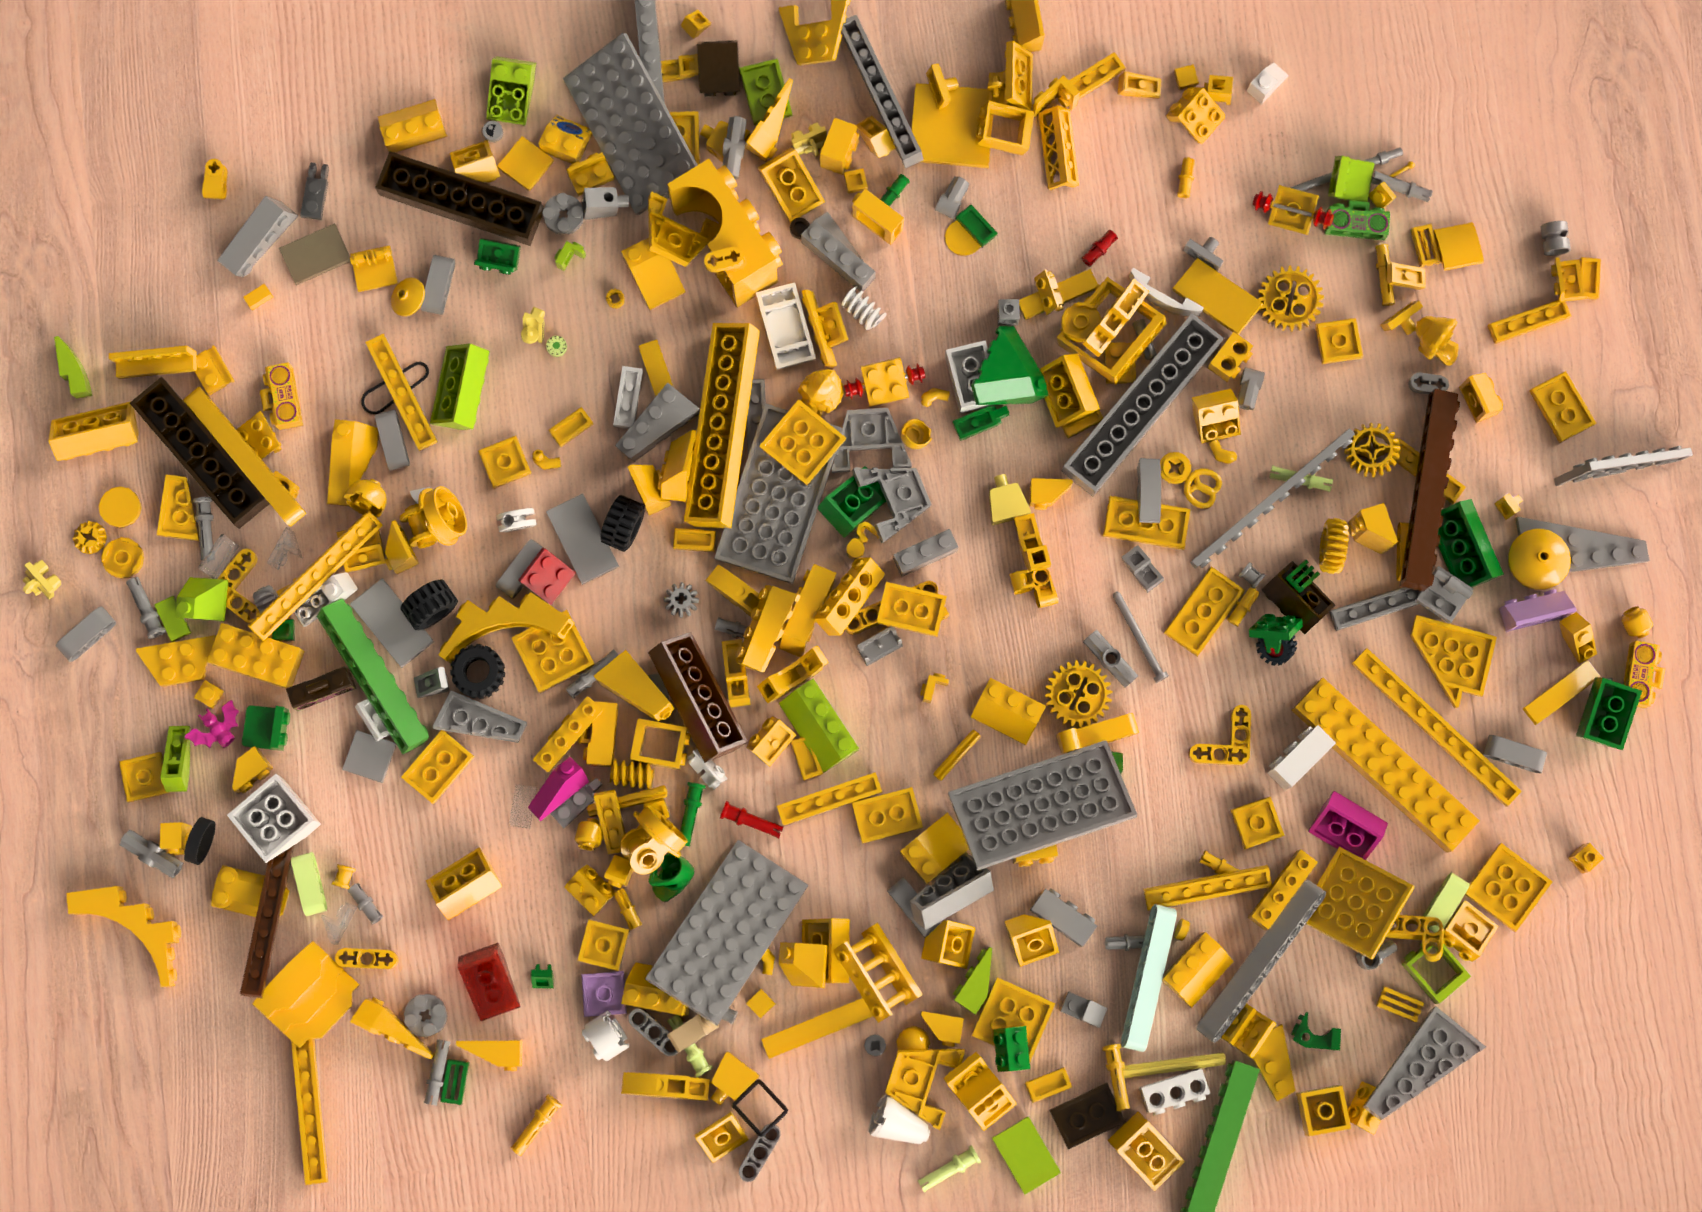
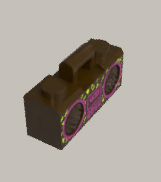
M344 666L312 680L289 687L286 691L293 709L300 711L356 689L350 670Z

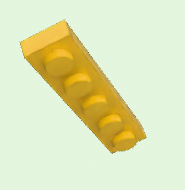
M876 772L777 805V809L783 826L882 793V789Z

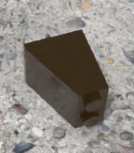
M738 40L698 42L700 93H704L705 97L716 96V92H724L725 96L736 95V91H740Z

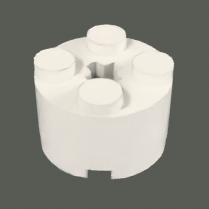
M609 1011L604 1012L585 1024V1029L581 1031L587 1042L590 1041L594 1049L592 1051L598 1060L603 1058L605 1061H608L630 1047L629 1043L625 1044L624 1042L627 1040V1036L616 1018L611 1020L608 1017L611 1015Z

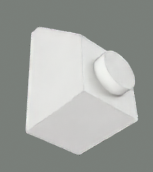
M1272 63L1264 68L1250 83L1247 92L1262 104L1289 75L1275 63Z

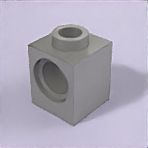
M1019 299L998 300V326H1014L1019 324Z

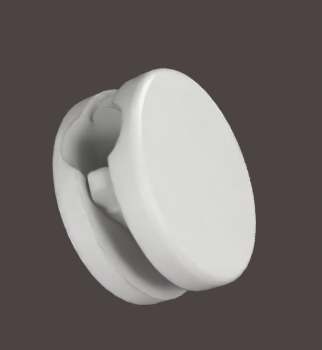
M525 508L497 514V521H501L502 524L498 526L499 532H510L536 526V519L526 520L525 518L535 514L534 509Z

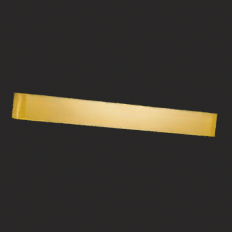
M198 386L183 399L290 527L307 514L201 387Z

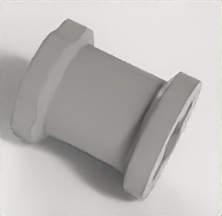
M1249 562L1238 576L1240 578L1243 577L1252 585V588H1255L1266 575L1259 573L1252 567V563Z

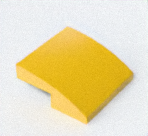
M1473 222L1434 230L1444 271L1484 262L1480 241Z
M346 530L336 532L337 538H339ZM378 530L343 564L345 572L348 573L385 564L386 558L380 531Z
M1246 1003L1221 1038L1253 1059L1276 1023Z

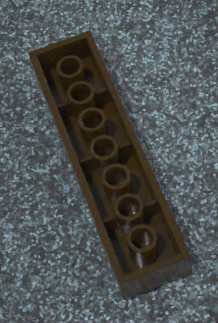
M389 151L375 187L379 196L528 246L532 244L544 210L543 204L540 201Z
M162 377L130 402L131 406L238 529L243 527L270 504L193 411Z

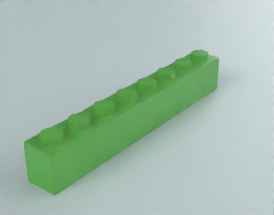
M343 598L322 607L317 615L318 620L401 753L405 754L423 745L429 738L426 727L420 723L415 709L410 707L405 693L395 683L393 674L389 673L385 667L383 658L375 651L373 642L365 635L361 623L352 614L351 607L345 603Z
M1232 1060L1231 1064L1228 1063L1225 1070L1226 1082L1221 1084L1218 1096H1221L1219 1104H1215L1212 1111L1213 1123L1208 1125L1205 1137H1207L1205 1146L1202 1145L1198 1157L1201 1160L1199 1166H1195L1192 1173L1194 1182L1192 1187H1188L1185 1199H1188L1186 1207H1182L1180 1212H1215L1260 1069Z

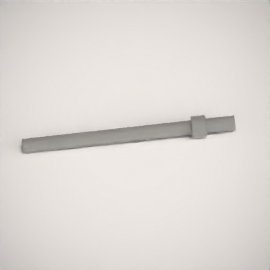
M1401 147L1389 152L1383 151L1378 153L1377 156L1364 161L1373 162L1374 165H1383L1388 163L1390 159L1403 155ZM1332 172L1290 188L1305 191L1331 181Z

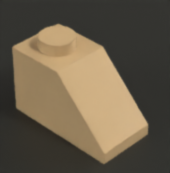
M698 1014L667 1034V1036L679 1053L720 1026L714 1025Z

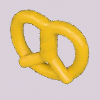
M1196 469L1190 473L1185 481L1184 495L1195 507L1201 509L1210 508L1215 502L1216 493L1222 487V479L1216 472L1210 469ZM1199 475H1208L1214 478L1216 481L1215 487L1211 488L1201 483ZM1199 490L1209 495V500L1206 503L1199 502L1191 493Z

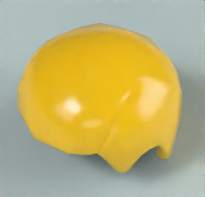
M910 419L901 428V440L911 449H922L932 440L930 436L931 428L919 419Z
M917 1026L908 1027L899 1033L896 1040L897 1050H928L930 1046L929 1035L924 1029Z

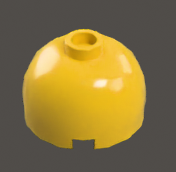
M374 479L357 480L348 488L344 495V499L347 498L346 504L362 515L369 510L376 518L382 515L387 504V496L384 489Z

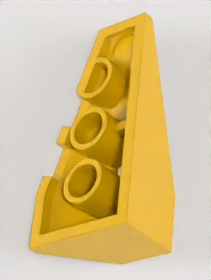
M376 997L365 999L350 1020L351 1023L371 1033L383 1034L387 1040L397 1044L401 1043L403 1047L426 1058H434L435 1054L389 1008L383 1006L384 1001Z

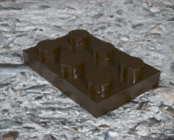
M1104 1083L1049 1110L1068 1150L1126 1122L1121 1111L1116 1110L1115 1098L1108 1083Z

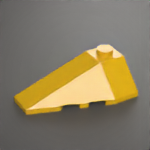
M791 78L788 79L776 97L774 105H771L763 118L764 120H760L746 142L745 148L765 162L768 157L772 159L778 150L775 146L778 141L793 82Z
M334 420L327 504L348 506L346 504L347 498L344 499L346 491L354 482L361 480L372 456L377 450L379 439L377 427L356 421Z

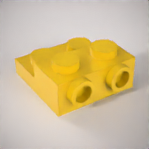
M1464 900L1444 928L1443 944L1459 951V956L1463 960L1473 962L1480 957L1499 926Z

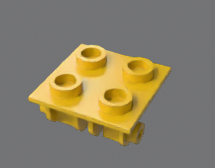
M390 245L351 253L350 262L353 265L358 292L398 284Z
M259 411L238 427L237 431L258 456L263 459L273 451L274 453L281 451L282 444L275 437L276 434L266 421L267 418Z

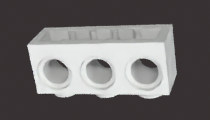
M1200 1068L1139 1087L1147 1113L1153 1112V1116L1166 1112L1165 1108L1173 1106L1174 1109L1186 1106L1185 1102L1192 1099L1194 1103L1205 1100V1095L1210 1094L1203 1070ZM1194 1080L1200 1083L1198 1092H1193L1190 1089V1084ZM1176 1086L1180 1089V1096L1173 1099L1170 1096V1090ZM1153 1093H1157L1160 1096V1102L1157 1105L1150 1103V1096Z

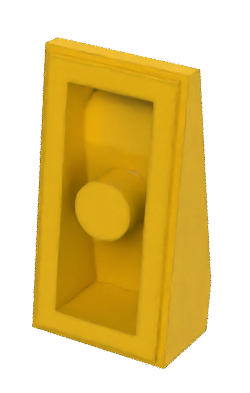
M1125 71L1119 76L1118 95L1160 98L1161 78Z

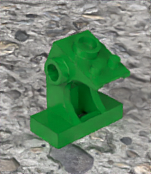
M1308 1012L1304 1016L1299 1015L1298 1019L1301 1020V1023H1296L1291 1032V1035L1294 1036L1293 1041L1305 1048L1340 1051L1341 1029L1332 1028L1326 1035H1314L1308 1028ZM1304 1033H1308L1310 1035V1039L1308 1041H1304L1302 1039V1035Z

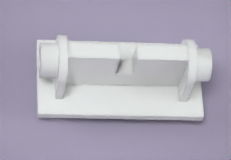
M698 749L694 750L687 758L689 760L688 763L697 774L704 769L705 773L701 778L709 788L712 787L715 790L720 786V783L728 779L725 776L724 770L712 760L704 763Z

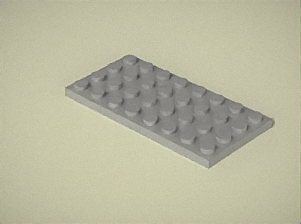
M620 34L563 78L625 195H628L629 203L635 214L640 215L648 209V196L651 191L665 197L669 194L667 186L669 182L697 166L692 153L627 34Z
M765 404L737 488L732 527L724 528L715 559L793 584L836 452L806 486L759 447L788 412V410ZM830 424L841 434L843 433L844 428Z
M1107 740L948 792L949 799L977 870L1137 818V812Z
M737 840L645 980L718 1026L807 889L808 884Z

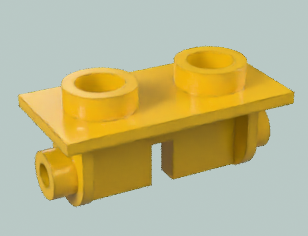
M1046 269L1034 277L1045 313L1049 315L1054 310L1056 312L1062 311L1064 309V302L1060 292L1054 293V290L1058 289L1055 275L1051 271L1047 272Z

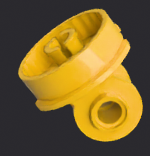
M443 486L422 490L418 497V504L407 507L405 512L399 516L400 522H408L412 529L414 537L408 541L409 546L418 547L419 549L430 547L436 544L437 541L443 545L451 546L467 530L466 515L459 500L449 489Z
M647 805L640 813H633V816L640 825L623 836L620 842V851L624 858L629 860L631 868L636 873L650 874L661 866L664 855L667 852L676 857L682 855L679 851L688 840L662 813L651 805Z

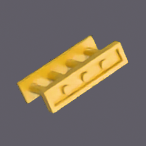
M877 922L861 933L864 938L852 946L846 941L833 951L872 1015L880 1023L892 1015L889 1008L902 1000L907 1005L923 994ZM869 946L875 957L861 964L856 953ZM880 964L886 975L873 983L867 971ZM891 982L898 993L884 1001L878 990Z

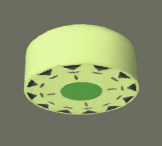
M552 336L548 339L546 348L551 356L561 357L567 351V343L561 336Z

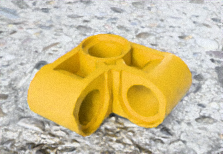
M1047 568L1032 572L1020 570L1009 574L1015 595L1034 590L1038 608L1058 604L1056 589L1053 585L1050 571ZM1042 572L1046 575L1047 579L1044 582H1039L1036 580L1035 575Z

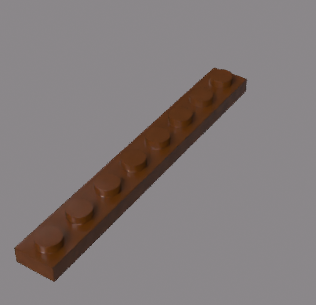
M294 845L268 861L240 990L241 996L263 998Z

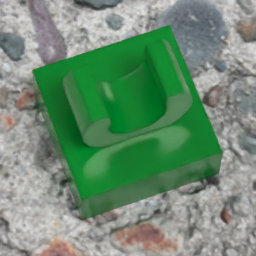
M539 964L535 966V970H531L532 988L554 989V975L550 964H548L547 970H540Z

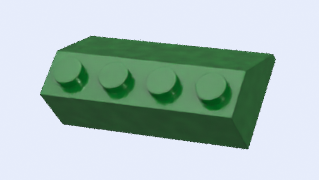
M1472 499L1459 501L1441 510L1443 522L1438 529V535H1440L1438 547L1450 574L1472 588L1504 575Z

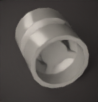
M1553 221L1541 226L1542 238L1545 239L1543 249L1546 256H1557L1571 251L1570 239L1566 237L1569 234L1566 221Z

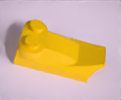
M222 865L213 889L211 906L256 917L265 875ZM287 887L285 888L280 916L284 913L290 892Z

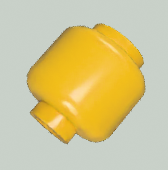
M1635 606L1623 613L1624 616L1621 622L1629 636L1643 638L1649 635L1653 622L1646 609Z
M587 818L586 821L579 822L575 834V841L578 847L587 851H593L595 848L600 847L603 832L599 821L594 818Z

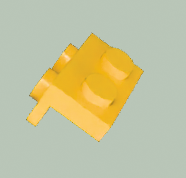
M1555 257L1554 265H1551V275L1556 277L1554 294L1558 295L1559 302L1584 299L1585 293L1579 259L1560 262V257Z
M587 864L579 869L564 886L593 916L614 897L615 892L612 886L607 884L597 874L596 870Z
M1362 1081L1348 1108L1350 1123L1374 1135L1381 1120H1378L1363 1106L1376 1087Z

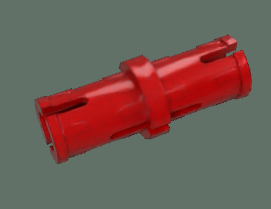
M1108 230L1081 257L1082 261L1091 267L1101 255L1107 253V249L1118 239L1117 235L1112 230Z

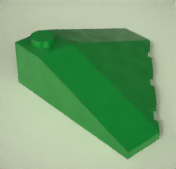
M997 327L995 333L998 336L996 340L990 342L986 351L989 356L987 360H982L978 372L981 374L971 384L976 405L1032 404L1049 396L1044 376L1015 327Z

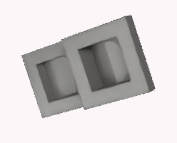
M1138 545L1122 556L1129 570L1147 593L1164 581V577L1152 565L1150 558Z

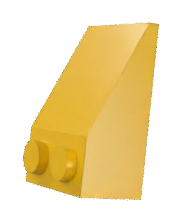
M791 147L757 168L790 222L825 202L796 149Z
M649 238L621 251L623 259L649 310L686 293L672 261L649 250Z
M653 465L627 466L649 516L671 506L670 500L661 499V490H658L659 477L663 478L659 469L655 470Z
M947 812L904 847L900 854L927 885L969 848L961 828Z
M1139 1111L1107 1140L1154 1191L1185 1163L1182 1157Z

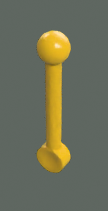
M1408 162L1405 167L1389 176L1396 177L1407 169H1413L1415 167L1414 162Z

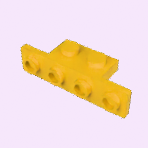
M807 289L802 290V302L809 313L808 321L815 332L814 340L820 348L821 361L825 366L834 368L837 366L832 347L849 340L837 302H831L819 308L814 292Z
M587 696L571 715L568 714L562 720V726L549 735L547 738L549 741L533 760L546 772H550L603 709Z

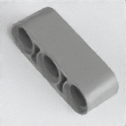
M438 255L433 256L425 286V296L421 305L422 311L439 315L444 313L454 273L455 259Z
M396 410L376 414L375 420L389 470L392 471L410 466Z
M533 539L529 540L500 577L496 587L514 599L524 587L518 579L543 547Z
M98 607L57 642L56 647L69 662H72L116 625V621L103 607Z
M1489 735L1483 756L1530 772L1542 773L1547 752L1499 736Z
M904 877L887 890L925 938L940 924L939 922L925 930L913 920L910 900L917 893Z
M635 1009L629 1014L628 1020L631 1026L663 1054L673 1056L678 1053L677 1050L672 1053L666 1050L665 1044L670 1040L667 1034L670 1032L643 1009ZM637 1012H641L644 1015V1022L640 1025L633 1021V1016ZM653 1026H657L660 1029V1036L656 1039L652 1038L649 1034V1030Z
M770 1124L766 1125V1126L762 1129L761 1133H762ZM777 1125L773 1127L777 1131L775 1139L769 1140L766 1136H758L739 1169V1175L743 1181L751 1182L758 1176L781 1136V1131ZM756 1147H763L766 1150L764 1158L759 1159L754 1155ZM750 1165L754 1168L755 1174L752 1177H746L743 1174L745 1166Z

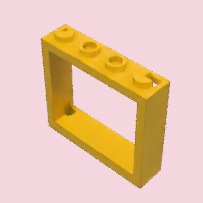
M1107 277L1100 285L1096 286L1095 292L1091 297L1088 296L1084 302L1098 308L1109 293L1118 298L1125 288ZM1142 301L1136 311L1151 320V322L1111 370L1069 342L1070 339L1064 334L1062 328L1057 336V341L1061 348L1070 354H1079L1083 363L1117 385L1164 328L1166 317Z

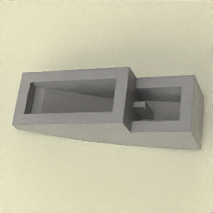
M1140 458L1137 466L1139 522L1160 523V459Z

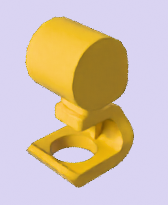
M862 522L858 525L856 534L859 538H853L847 545V555L853 560L861 558L864 554V542L868 541L864 534L865 529L869 530L879 539L875 527L868 522Z

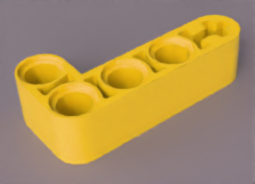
M1129 713L1078 729L1072 728L1059 732L1056 738L1061 754H1065L1105 740L1109 743L1138 734L1139 730L1134 714Z
M1398 915L1394 922L1396 927L1390 930L1385 938L1422 940L1424 957L1431 962L1440 960L1443 954L1444 929L1441 920L1435 917ZM1410 924H1416L1418 926V928L1412 932L1406 929L1407 926ZM1433 925L1440 928L1436 933H1430L1428 929ZM1430 946H1436L1438 951L1430 954L1427 952V949Z

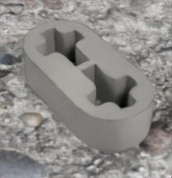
M1416 373L1409 380V388L1416 393L1430 394L1435 388L1438 389L1437 386L1431 384H1436L1440 381V385L1444 386L1440 390L1447 391L1449 381L1441 375ZM1419 378L1420 382L1427 384L1417 387V383H1414V381Z

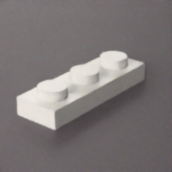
M622 366L613 422L614 427L629 429L636 420L643 369Z

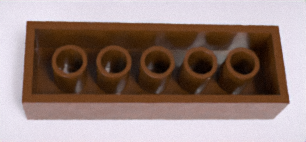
M691 632L663 641L648 652L704 763L734 752L748 742Z

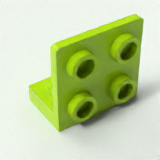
M1335 156L1328 197L1368 202L1374 163L1349 159L1350 157Z

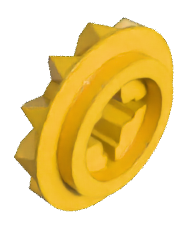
M1170 452L1160 460L1161 478L1167 481L1168 484L1178 485L1185 482L1191 473V463L1182 453ZM1181 463L1178 468L1179 474L1175 471L1169 474L1170 464L1176 466Z
M88 521L81 523L74 530L75 533L72 538L78 550L86 554H93L104 547L107 534L102 525L97 522ZM92 532V536L96 541L89 540L86 542L87 539L83 534H90Z

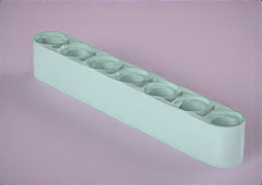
M1154 904L1150 911L1121 1038V1046L1123 1048L1144 1052L1147 1048L1177 917V911L1174 908Z

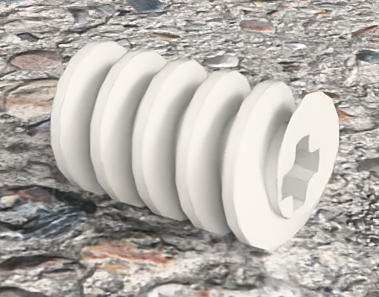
M855 286L844 297L841 306L842 308L848 307L847 312L849 314L854 313L853 318H860L859 324H865V329L870 330L876 327L885 318L887 313L879 315L881 308L878 307L874 310L875 302L867 304L869 296L862 299L863 291L856 293L855 291L858 286Z

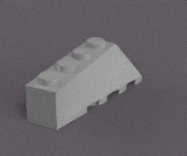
M828 212L815 219L801 234V242L850 284L854 287L858 286L857 289L864 292L874 281L876 271L862 260Z
M967 852L961 856L962 859L958 863L954 862L949 866L948 872L935 878L936 882L933 885H927L910 900L913 920L925 930L994 891L991 871L987 868L977 870L972 856Z

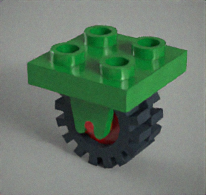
M1274 614L1263 615L1249 629V637L1258 638L1256 647H1259L1257 653H1262L1260 658L1263 659L1265 657L1267 664L1272 661L1271 665L1273 666L1277 663L1278 666L1283 663L1285 664L1297 650V647H1295L1297 641L1293 640L1295 634L1303 627L1302 618H1295L1292 615L1275 617Z

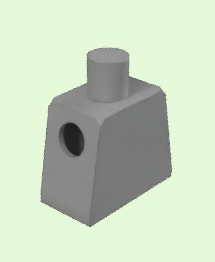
M615 187L584 188L582 197L584 220L616 216L618 208L629 207L628 195H617Z

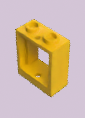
M988 101L980 108L978 117L981 119V122L976 130L977 145L1022 156L1029 150L1034 111L993 101ZM990 114L1020 121L1017 143L987 137Z
M866 189L862 193L858 192L853 198V217L891 245L903 231L904 217Z
M638 718L630 760L637 763H650V765L680 770L681 765L685 766L687 754L684 753L685 745H689L691 736L686 727ZM646 727L680 732L675 762L641 756Z

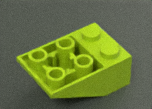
M498 56L492 59L486 119L526 125L534 86L536 62Z

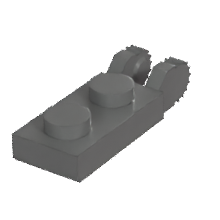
M311 162L300 216L302 218L322 220L328 187L329 166L323 164L321 179L315 178L317 171L316 163Z

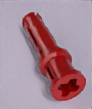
M726 801L720 815V819H729L736 822L738 826L742 824L778 839L781 833L773 829L782 832L784 827L747 813L744 807L740 809L730 805L729 801Z

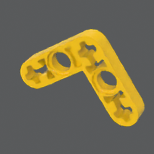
M242 549L217 579H226L229 583L233 584L231 587L228 585L226 607L250 624L254 619L249 620L250 615L244 612V610L247 608L253 613L256 612V616L260 612L257 606L237 592L236 589L256 565L258 558L252 550ZM250 555V558L252 559L251 562L246 561L243 564V562L245 561L243 556ZM239 563L240 565H242V566L245 568V570L243 571V570H242L239 566H237L236 564ZM233 569H237L240 573L236 580H230L229 573ZM235 598L242 599V606L238 609L232 607V601Z
M1238 705L1233 708L1231 712L1230 745L1195 744L1188 752L1190 760L1199 764L1239 766L1247 763L1250 758V709L1246 705ZM1240 709H1242L1243 713H1246V716L1242 718V724L1246 723V726H1235V723L1238 724L1240 721L1239 716H1236ZM1241 729L1245 731V740L1239 741L1236 739V730ZM1197 748H1200V752H1208L1207 748H1210V760H1207V755H1202L1200 759H1197L1193 752ZM1216 749L1224 751L1225 757L1223 760L1219 761L1214 758L1213 753ZM1228 749H1231L1230 754H1237L1241 750V753L1245 754V758L1238 761V757H1231V761H1228Z

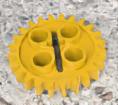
M1289 265L1287 271L1280 267L1279 274L1273 270V278L1267 275L1266 280L1268 283H1261L1265 290L1261 289L1258 291V294L1263 296L1258 298L1263 303L1259 310H1265L1262 317L1269 316L1270 318L1267 323L1269 324L1274 321L1275 329L1280 324L1282 325V331L1286 329V326L1289 327L1291 332H1293L1294 326H1297L1300 331L1302 324L1309 327L1308 320L1315 322L1316 318L1313 314L1320 315L1321 312L1317 308H1322L1324 305L1319 302L1324 299V295L1319 294L1323 287H1316L1320 281L1312 280L1314 274L1307 276V269L1301 273L1299 266H1297L1295 271H1292L1291 265ZM1296 282V287L1293 295L1294 300L1292 301L1290 307V313L1288 316H1286L1285 312L1289 301L1288 297L1291 292L1292 283ZM1286 283L1288 290L1281 291L1278 288V284ZM1305 287L1308 290V294L1300 295L1298 288ZM1280 302L1283 304L1284 309L1280 311L1275 310L1273 304ZM1296 306L1302 307L1304 313L1297 315L1294 313L1293 308Z
M1076 660L1074 666L1067 662L1066 669L1060 665V673L1053 671L1052 674L1055 679L1048 678L1052 685L1045 686V689L1050 691V693L1045 694L1044 697L1050 698L1046 706H1053L1050 714L1058 713L1055 718L1056 720L1062 717L1063 725L1070 721V727H1073L1076 722L1079 728H1081L1083 722L1088 726L1091 725V719L1095 723L1098 722L1097 715L1102 718L1105 716L1102 710H1109L1105 703L1112 702V699L1108 698L1107 695L1113 692L1106 689L1111 683H1104L1107 675H1099L1102 670L1101 668L1094 671V664L1088 668L1086 661L1083 662L1082 666H1079V662ZM1071 675L1078 677L1079 684L1071 685L1068 677ZM1087 678L1088 680L1081 692L1082 696L1077 700L1073 710H1069L1076 696L1074 692L1078 691L1083 679ZM1095 685L1098 690L1097 694L1092 695L1088 693L1087 686ZM1067 694L1070 697V702L1067 704L1060 702L1059 695ZM1085 703L1088 706V712L1081 713L1078 710V704Z

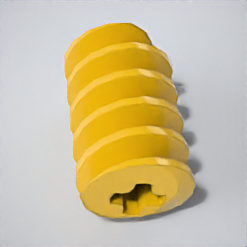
M614 759L611 766L610 783L613 779L615 786H618L621 781L623 787H626L628 782H630L631 788H634L638 783L639 789H643L645 784L647 789H651L654 769L651 770L650 763H647L645 769H643L641 762L635 768L633 761L627 767L625 760H622L619 766L617 759Z

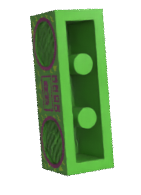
M1349 200L1348 207L1340 203L1333 204L1327 209V211L1331 209V214L1334 215L1331 226H1327L1325 229V235L1385 241L1389 235L1390 212L1385 211L1384 208L1369 210L1370 202Z

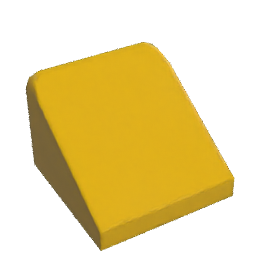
M699 10L686 15L681 23V27L692 39L699 36L711 25V22Z

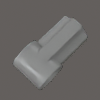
M954 176L947 191L940 197L935 210L954 219L970 183L961 177Z
M1244 368L1238 396V406L1241 409L1254 410L1265 372Z

